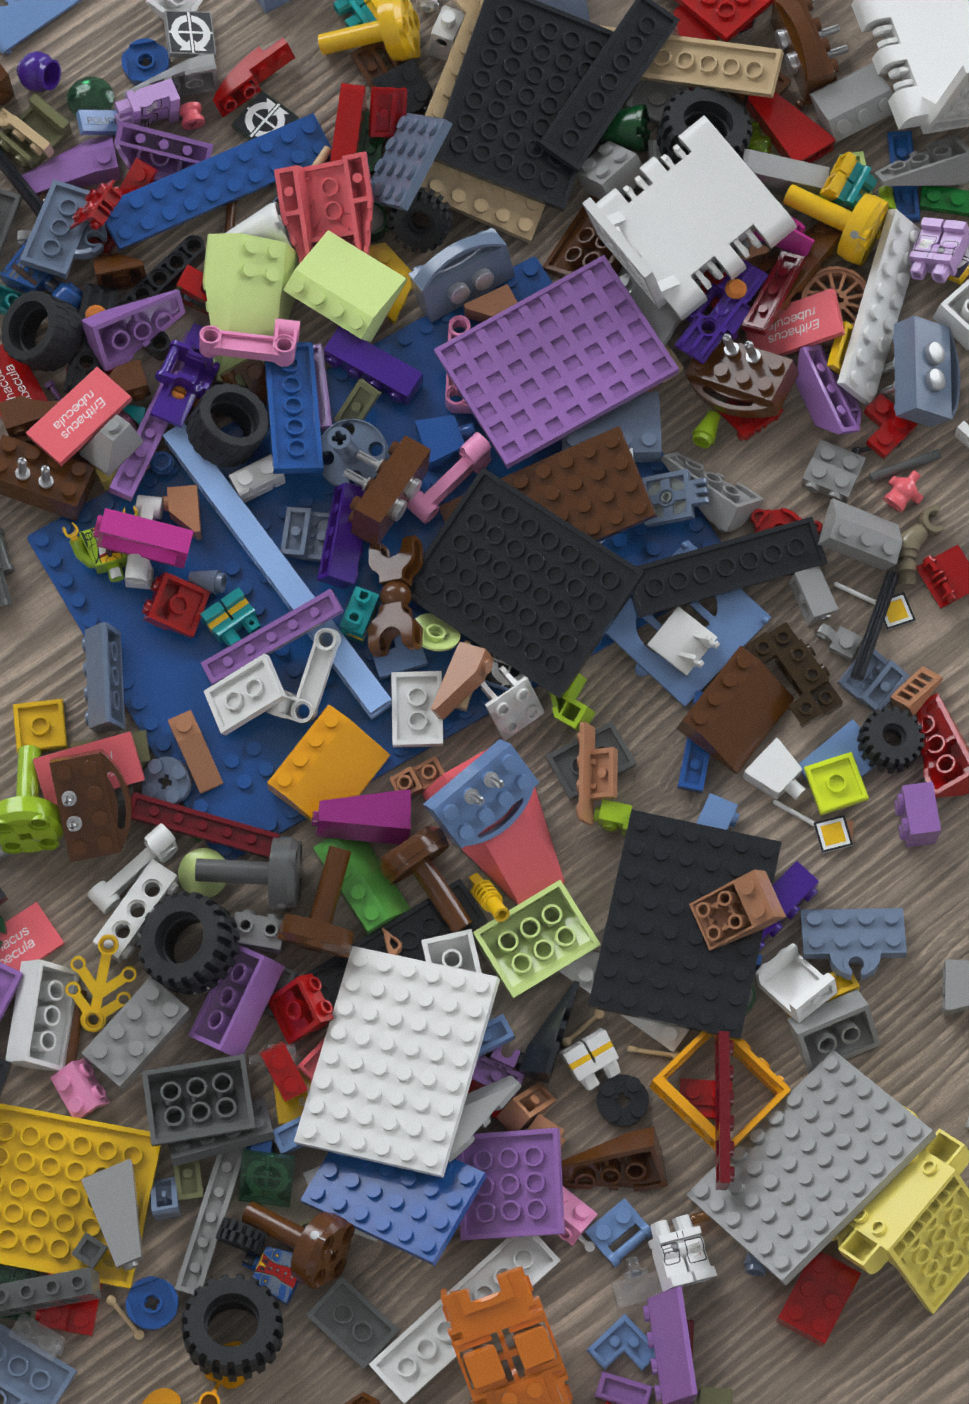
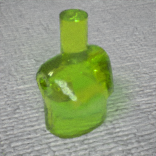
M758 122L752 123L753 130L748 149L771 154L770 137L761 135Z

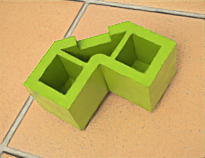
M578 673L562 699L548 691L553 705L554 717L576 731L580 730V722L590 724L596 713L588 706L576 700L587 681L580 673Z

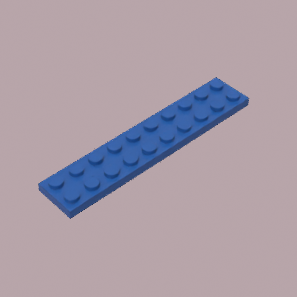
M312 113L123 195L115 209L110 211L111 215L106 220L105 225L118 250L122 251L276 183L275 169L294 165L301 167L311 166L325 145L331 149L332 147L317 118Z

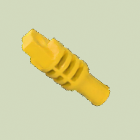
M478 873L469 876L473 886L470 893L484 911L491 912L494 919L498 922L508 919L510 912L502 903L503 898L489 879L483 880Z

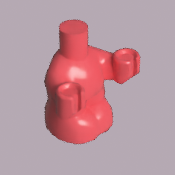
M913 470L908 477L892 476L888 484L893 488L883 497L885 503L900 513L904 511L910 499L919 505L924 497L918 493L915 483L921 475Z

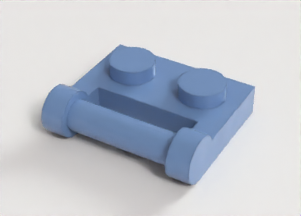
M625 1198L585 1231L588 1238L614 1268L620 1265V1260L646 1238L650 1239L653 1237L651 1227L640 1217ZM634 1225L640 1229L616 1251L612 1252L609 1249L610 1245Z

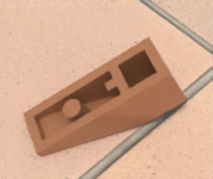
M459 642L431 706V710L438 719H445L485 681L487 674L491 672L494 659L485 648Z
M189 710L169 719L170 729L200 794L223 785V781L192 711Z

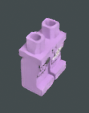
M172 78L140 88L135 93L133 90L127 91L124 100L115 102L117 113L114 114V119L117 126L119 121L143 127H148L152 122L168 118L169 123L179 121L180 97Z
M923 217L920 224L922 228L918 241L914 244L913 251L909 255L912 263L910 273L914 280H923L926 273H932L931 276L934 281L945 283L949 275L955 276L957 273V267L969 245V227L967 222L946 220L944 222V219Z

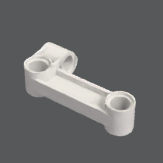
M138 495L136 500L137 516L154 521L161 519L163 514V497ZM129 554L124 578L126 587L150 590L154 577V569L151 566L150 560L141 557L139 554Z
M323 628L316 632L297 695L284 690L287 698L268 709L267 713L299 723L310 722L316 718L332 664L341 643V636L337 630ZM327 632L333 636V642L328 647L322 641L323 635ZM303 704L307 705L310 710L307 718H303L299 714V708Z
M160 823L144 837L146 848L107 883L104 880L98 882L88 892L87 896L104 914L111 912L120 903L121 898L119 896L139 878L152 859L165 863L177 852L178 847L173 834Z

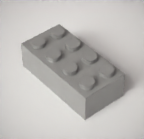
M150 976L86 1047L82 1055L86 1061L124 1092L192 1016L191 1011Z

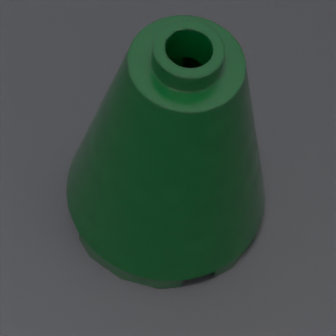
M639 104L620 109L597 144L603 145L611 141L631 151L640 153L648 151L650 130L647 128V122H650L647 105Z

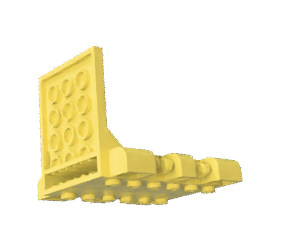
M906 1108L908 1111H910L913 1115H915L918 1118L916 1113ZM940 1128L935 1133L936 1137L832 1239V1241H835L839 1237L838 1250L840 1253L869 1274L877 1273L887 1261L890 1262L902 1275L925 1309L932 1314L937 1311L969 1272V1188L960 1176L969 1163V1150L965 1144Z

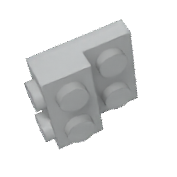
M821 439L805 471L801 485L805 486V489L812 493L820 492L827 495L830 500L834 498L847 504L866 458Z

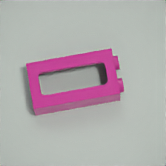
M105 508L103 516L98 515L93 537L98 538L96 547L128 555L139 554L148 560L184 569L194 530Z

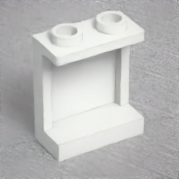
M794 943L790 944L787 948H782L768 963L762 964L755 973L758 987L798 1023L837 993L835 978L829 973L823 976L808 961L803 959Z

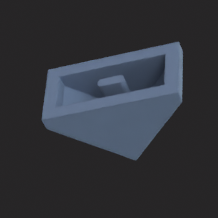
M175 1176L154 1180L151 1190L152 1215L156 1221L182 1217Z

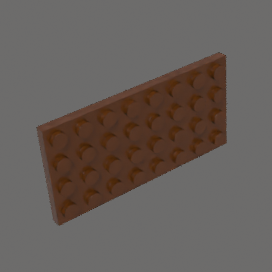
M620 426L501 478L597 542H601L657 517ZM464 495L438 506L444 522L448 520Z

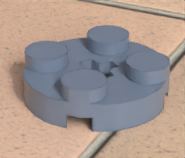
M161 757L153 759L148 763L143 772L145 780L141 781L142 794L179 804L191 792V773L188 772V769L185 767L186 765L176 758ZM169 775V780L172 781V784L164 789L162 779Z

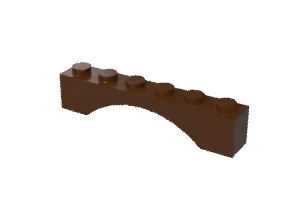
M140 359L116 366L108 376L131 396L132 401H140L146 396L151 395ZM20 396L1 402L0 411L9 437L27 436L26 432L59 401L46 402Z

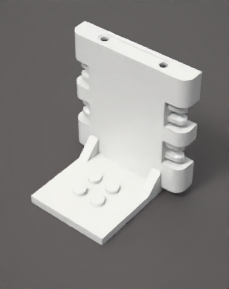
M854 0L851 6L861 32L872 31L874 37L886 36L887 38L877 43L879 50L872 58L877 74L888 73L890 79L902 78L901 81L893 85L895 93L888 101L898 129L920 126L923 134L968 127L969 0Z
M704 115L678 136L679 141L689 152L688 155L676 144L673 150L680 157V162L675 165L666 154L660 157L670 169L669 171L653 156L639 168L651 185L648 186L638 175L635 181L642 188V193L636 196L631 187L626 185L622 188L632 200L628 203L622 194L614 188L597 203L590 197L582 203L598 237L658 309L667 303L681 321L707 301L706 295L694 281L698 279L707 290L711 288L710 281L703 275L706 270L710 269L715 278L722 279L724 276L716 267L715 263L717 262L733 280L746 269L744 262L733 248L736 247L744 258H748L750 254L748 249L742 245L741 242L748 238L752 245L758 249L762 246L761 242L753 234L754 231L772 248L797 228L788 212Z

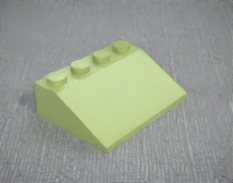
M328 230L294 270L283 291L358 338L371 343L408 279Z
M561 880L510 909L509 917L505 921L498 922L494 919L473 932L476 945L512 998L517 997L601 945Z

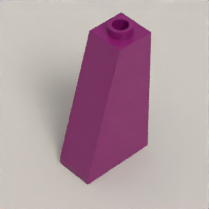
M411 790L321 800L318 811L313 810L312 826H316V837L400 845L409 839Z

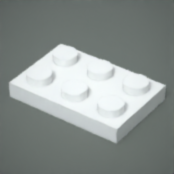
M265 653L204 690L220 733L225 736L287 698L270 656Z
M442 671L391 672L393 748L443 746V720L438 719L431 710V706L442 683Z

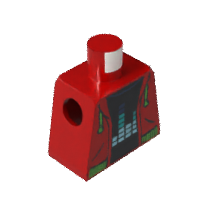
M187 264L176 285V290L180 291L184 305L209 314L205 303L207 302L206 290L203 288L204 273Z

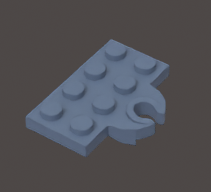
M53 179L21 255L20 264L66 279L74 259H91L104 250L103 244H91L88 240L91 237H98L102 242H107L105 223L98 230L92 229L89 226L90 222L87 220L73 229L70 228L75 221L72 219L75 212L80 207L83 208L87 203L84 199L90 192L89 190Z
M903 908L811 909L800 911L803 959H829L831 969L837 977L841 976L851 980L853 970L849 965L858 963L863 967L860 972V978L864 980L875 975L879 968L880 958H906L907 949Z
M0 1323V1394L4 1397L3 1404H58L78 1371Z

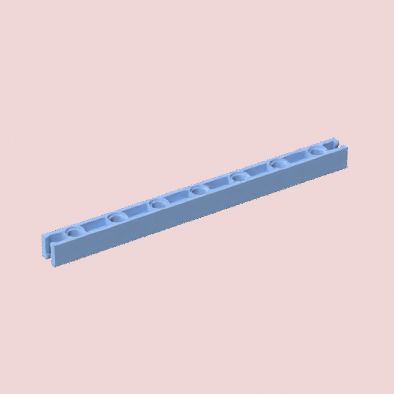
M185 423L182 428L175 426L163 434L166 446L287 608L292 611L315 598L218 467L204 460L193 449L192 444L188 440L189 437ZM332 619L307 633L314 642L315 634L320 629L333 628L339 632L341 643L337 649L332 668L371 720L392 706L389 695ZM329 632L323 635L322 641L324 645L328 647L333 642V636Z

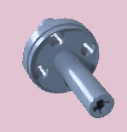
M341 420L331 425L321 436L323 460L330 454L335 457L332 464H323L322 475L335 487L344 482L351 484V480L343 476L347 468L357 474H361L366 479L368 477L376 478L378 474L375 472L376 468L356 458L359 450L372 456V449L375 446H382V453L379 456L372 457L379 461L381 459L388 461L390 456L384 436L375 426L363 420ZM347 427H355L353 435L348 432Z

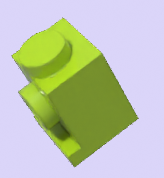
M602 799L601 807L596 806L594 821L598 822V825H601L604 830L615 832L617 829L622 830V835L626 836L632 805Z

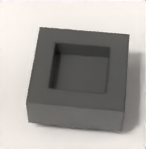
M86 1232L71 1255L90 1268L95 1269L108 1250V1246Z

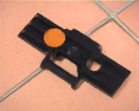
M85 283L79 312L81 319L83 320L101 311L114 308L117 303L119 289ZM86 335L84 336L81 352H76L72 360L68 362L63 392L69 393L96 367L103 371L101 364L88 344ZM83 362H88L93 364V366L90 368H84L80 364Z

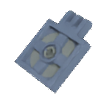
M688 469L642 477L657 517L644 522L647 527L695 519L694 507L709 504V497L699 498V496L708 494V488H698L707 485V479L691 480V474Z

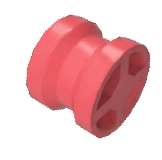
M187 102L180 106L179 115L183 118L181 121L183 129L195 130L205 124V118L201 115V103Z

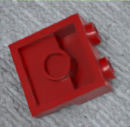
M167 572L160 575V578L156 576L150 588L154 592L151 600L147 599L142 608V613L145 614L143 621L161 629H170L188 638H193L201 619L200 614L204 611L211 592Z
M312 973L296 977L269 999L268 1004L288 1045L297 1043L309 1033L321 1029L334 1019L331 1013L333 1011L332 1004L324 999L320 991L322 984Z
M100 1283L101 1293H102V1287H103V1284H102V1283ZM100 1299L36 1310L35 1320L39 1321V1326L44 1329L93 1337Z

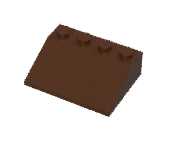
M592 195L589 196L595 203L600 200ZM582 206L542 267L548 273L561 279L605 255L617 275L622 268V264L598 237L584 206Z
M740 645L676 729L737 775L795 698L758 658Z

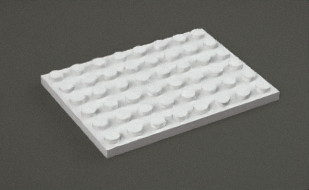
M352 946L332 1013L334 1019L330 1021L294 1142L306 1147L443 1178L500 979L497 976Z

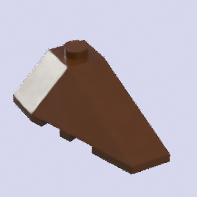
M654 1127L625 1133L562 1160L563 1186L574 1189H592L595 1186L609 1187V1190H618V1187L634 1188V1191L640 1192L668 1186L662 1150Z

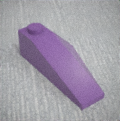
M177 289L101 311L81 320L88 344L104 371H109L116 366L129 362L134 357L133 354L143 346L146 347L150 344V340L160 331H165L186 312L180 291Z

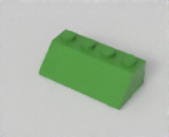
M327 838L313 847L314 854L322 867H324L329 846L351 851L340 895L366 935L371 934L411 909L396 885H391L380 872L381 862L367 841Z

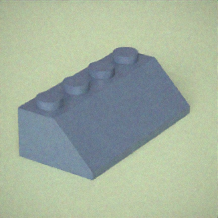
M102 622L85 629V637L82 638V648L86 652L83 672L85 677H87L84 697L88 702L85 721L89 729L96 733L125 730L121 631L107 622Z

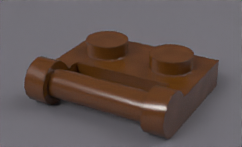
M383 41L365 45L350 53L351 59L370 90L373 87L371 80L388 72V69L377 53L378 50L384 52L393 69L401 65L400 61L395 62L391 59Z
M246 359L220 374L223 382L237 385L235 377L240 374L247 389L256 394L265 406L268 405L265 366L261 360Z

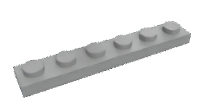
M246 1147L216 1156L175 1286L176 1291L195 1296L194 1290L199 1286L204 1288L219 1241L215 1237L223 1217L226 1218L244 1161Z

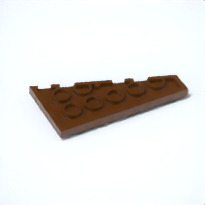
M819 221L804 232L806 236L814 239L815 242L807 256L804 257L805 264L777 315L782 309L786 310L791 305V298L795 294L801 293L821 269L822 261L825 258L831 257L834 253L833 248L840 241L842 231ZM780 249L756 267L769 276L781 252H792ZM764 283L748 303V306L752 307ZM776 315L774 321L772 322L773 325H774V324L776 323V321L778 320L777 315Z

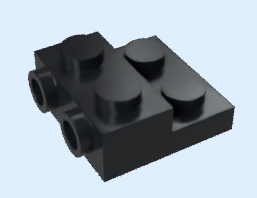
M414 58L371 80L373 87L406 88V113L413 114L420 110L421 114L425 113L433 96V91L427 79H424Z

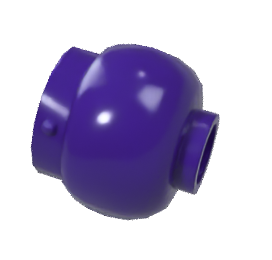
M34 51L26 54L18 63L17 75L20 83L27 90L33 92L50 91L60 81L61 67L58 61L53 60L48 54Z

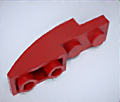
M281 38L264 51L257 47L227 75L212 99L222 117H225L262 91L258 84L295 59L288 42L284 38Z
M136 158L120 186L122 190L121 195L123 196L152 183L159 170ZM106 227L107 242H102L98 237H91L88 242L91 244L101 243L104 245L102 252L110 253L116 244Z

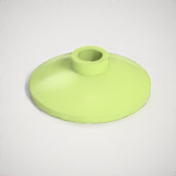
M432 613L420 615L415 619L423 627L422 647L432 651H447L459 643L461 633Z
M198 848L192 850L185 855L179 865V882L188 893L197 892L208 898L214 897L224 889L227 883L195 881L196 859H225L213 849Z

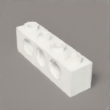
M152 859L93 940L95 947L98 949V941L103 935L113 934L117 937L120 929L127 928L130 930V934L126 938L117 937L119 947L116 953L112 954L111 958L120 964L123 959H129L135 950L133 945L138 938H141L139 930L141 925H144L146 922V915L148 912L152 913L155 908L153 906L159 901L163 903L165 902V897L171 894L175 895L180 886L178 884V876ZM157 887L160 891L157 896L149 897L146 895L148 889ZM139 907L145 909L143 916L139 918L132 916L134 909ZM107 939L104 941V946L112 948L114 943L112 940Z

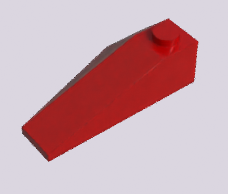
M937 692L930 696L917 712L918 724L921 723L923 727L920 733L925 734V739L923 740L924 747L921 750L924 763L923 776L926 782L933 781L935 798L966 795L969 793V747Z

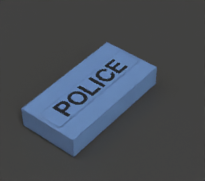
M78 110L76 117L80 135H116L118 128L114 119V114L117 113L116 110Z

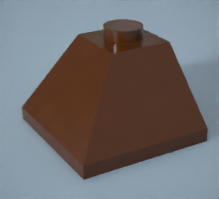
M103 253L93 258L95 275L100 286L119 290L134 288L146 276L142 260L118 253Z

